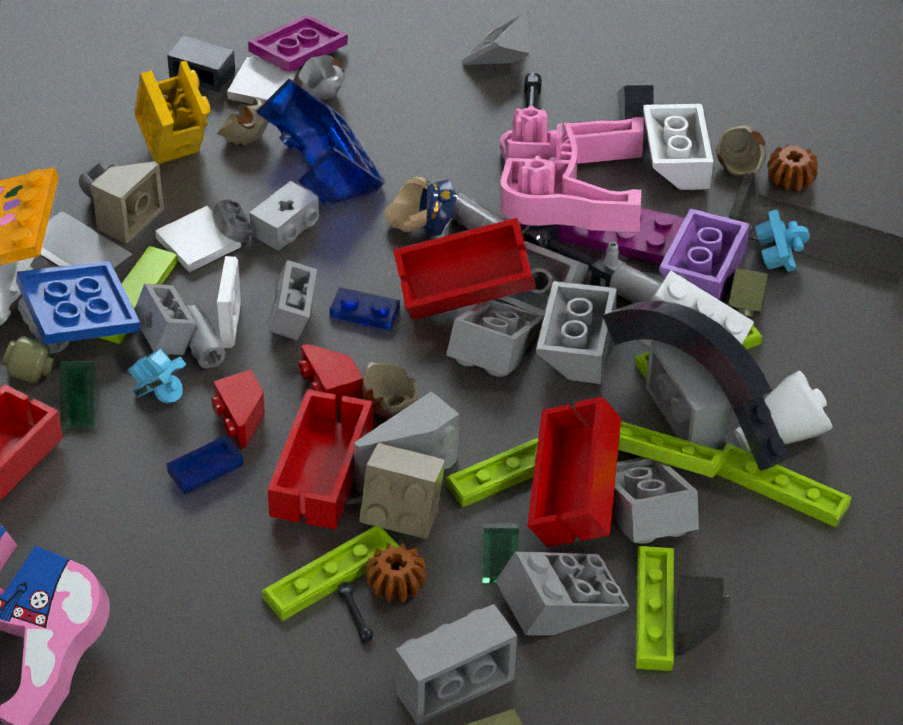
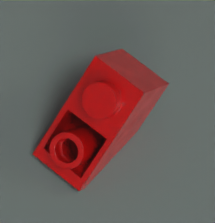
M309 344L301 346L302 360L298 361V368L302 378H308L311 390L335 394L337 409L341 408L343 396L364 400L362 395L363 377L349 355Z
M251 369L214 381L215 396L211 397L215 414L217 416L222 415L228 437H234L240 449L248 446L265 415L264 392Z

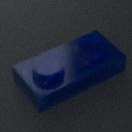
M339 287L329 308L330 318L391 331L400 310V300Z
M224 435L167 463L166 466L167 473L181 491L186 494L243 466L244 460L243 455L229 438Z

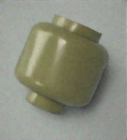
M21 336L16 342L10 341L2 364L7 366V373L11 377L35 384L42 376H49L55 359L49 357L50 348L47 344L44 345L43 342Z

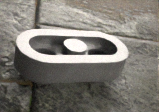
M231 199L218 201L212 215L220 232L233 241L247 242L253 229L242 210V206Z

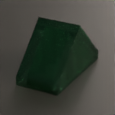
M60 361L61 428H95L100 395L95 361Z
M482 523L483 583H496L497 578L515 551L519 552V527L517 523Z

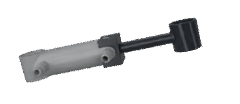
M556 224L528 225L522 231L525 241L589 265L588 270L592 271L590 285L617 288V295L632 303L651 301L662 283L627 265L628 258L619 254L616 242H610L606 253L596 260L559 241L560 234Z

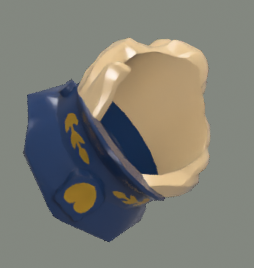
M414 177L406 181L405 185L400 188L394 202L385 208L384 216L391 227L401 229L403 232H415L422 228L426 229L429 236H438L442 234L445 226L452 218L457 195L450 180L432 183L428 179Z

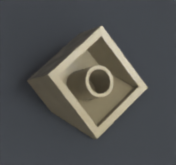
M155 161L110 167L91 184L97 230L125 244L132 240L164 210L159 163Z

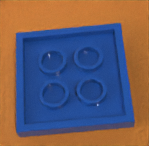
M110 261L17 272L16 283L44 345L139 332L140 320Z

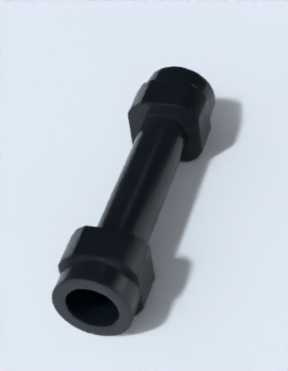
M529 73L525 76L526 108L534 106V108L539 109L538 95L541 93L542 78L537 73Z

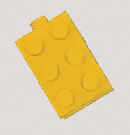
M186 60L180 62L178 76L162 81H156L152 70L140 73L134 116L153 161L159 164L199 152L201 142L204 140L207 117L211 112L210 105L206 96H201L198 89V76L194 70H190Z

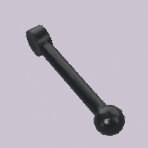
M347 582L340 583L338 585V595L346 599L360 629V639L364 642L371 641L374 636L373 631L366 627L352 598L351 584Z

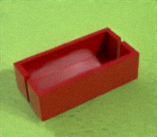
M518 218L393 250L398 274L402 281L400 284L406 310L412 320L536 289Z
M5 384L0 388V501L63 438L58 410L36 399L30 402L28 395Z
M306 390L267 489L269 517L300 522L302 517L306 518V524L337 530L355 479L354 442L373 429L372 401L343 396L341 399L342 423H337L336 395Z
M603 396L576 402L575 410L569 404L542 410L527 526L546 547L573 543L576 536L581 541L610 536L621 418Z

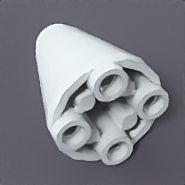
M801 371L786 377L764 399L785 445L820 436L833 428L829 417L823 410L827 406L824 395L818 388L814 390L810 388L806 377ZM739 424V427L734 430L735 438L743 450L751 452Z

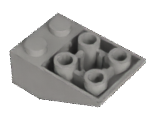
M515 551L496 580L525 635H556L627 611L630 607L599 554Z

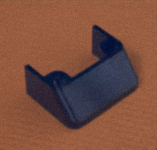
M290 78L256 111L258 115L278 128L281 133L279 138L289 149L295 147L301 151L310 169L298 181L301 185L312 191L313 194L317 195L318 200L323 204L326 202L335 204L377 192L385 184L384 178L346 120L338 112Z

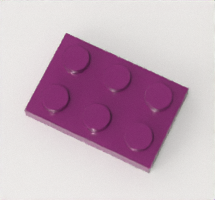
M307 14L248 41V52L280 67L283 71L290 72L303 66L307 59L311 57L323 56L347 45L348 34Z

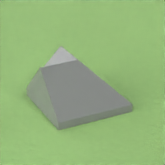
M524 12L490 31L461 60L464 65L514 63L529 55V26L526 13Z

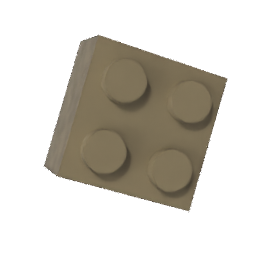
M378 443L366 465L359 522L427 539L437 517L445 459Z

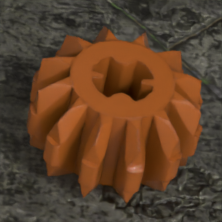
M786 144L785 148L776 147L775 152L771 153L768 159V180L774 181L775 187L783 186L786 191L794 189L796 192H799L801 188L809 189L810 185L815 182V178H817V156L811 154V149L800 148V144L797 147H792L789 144Z
M404 542L399 548H393L388 543L386 551L376 548L373 557L368 558L366 582L368 587L373 589L376 598L386 595L388 603L394 598H399L404 604L407 595L417 598L419 588H424L426 583V563L424 558L419 557L416 548L406 550Z

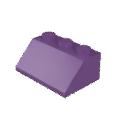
M690 208L659 267V272L664 278L670 270L677 275H682L685 277V280L722 302L732 283L735 270L739 268L747 252L749 223Z

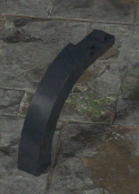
M666 301L637 302L602 315L615 346L633 340L660 341L686 352L702 364L726 394L760 471L771 468L789 458L784 441L778 433L771 417V411L763 398V395L772 391L763 372L746 348L718 322L690 307Z

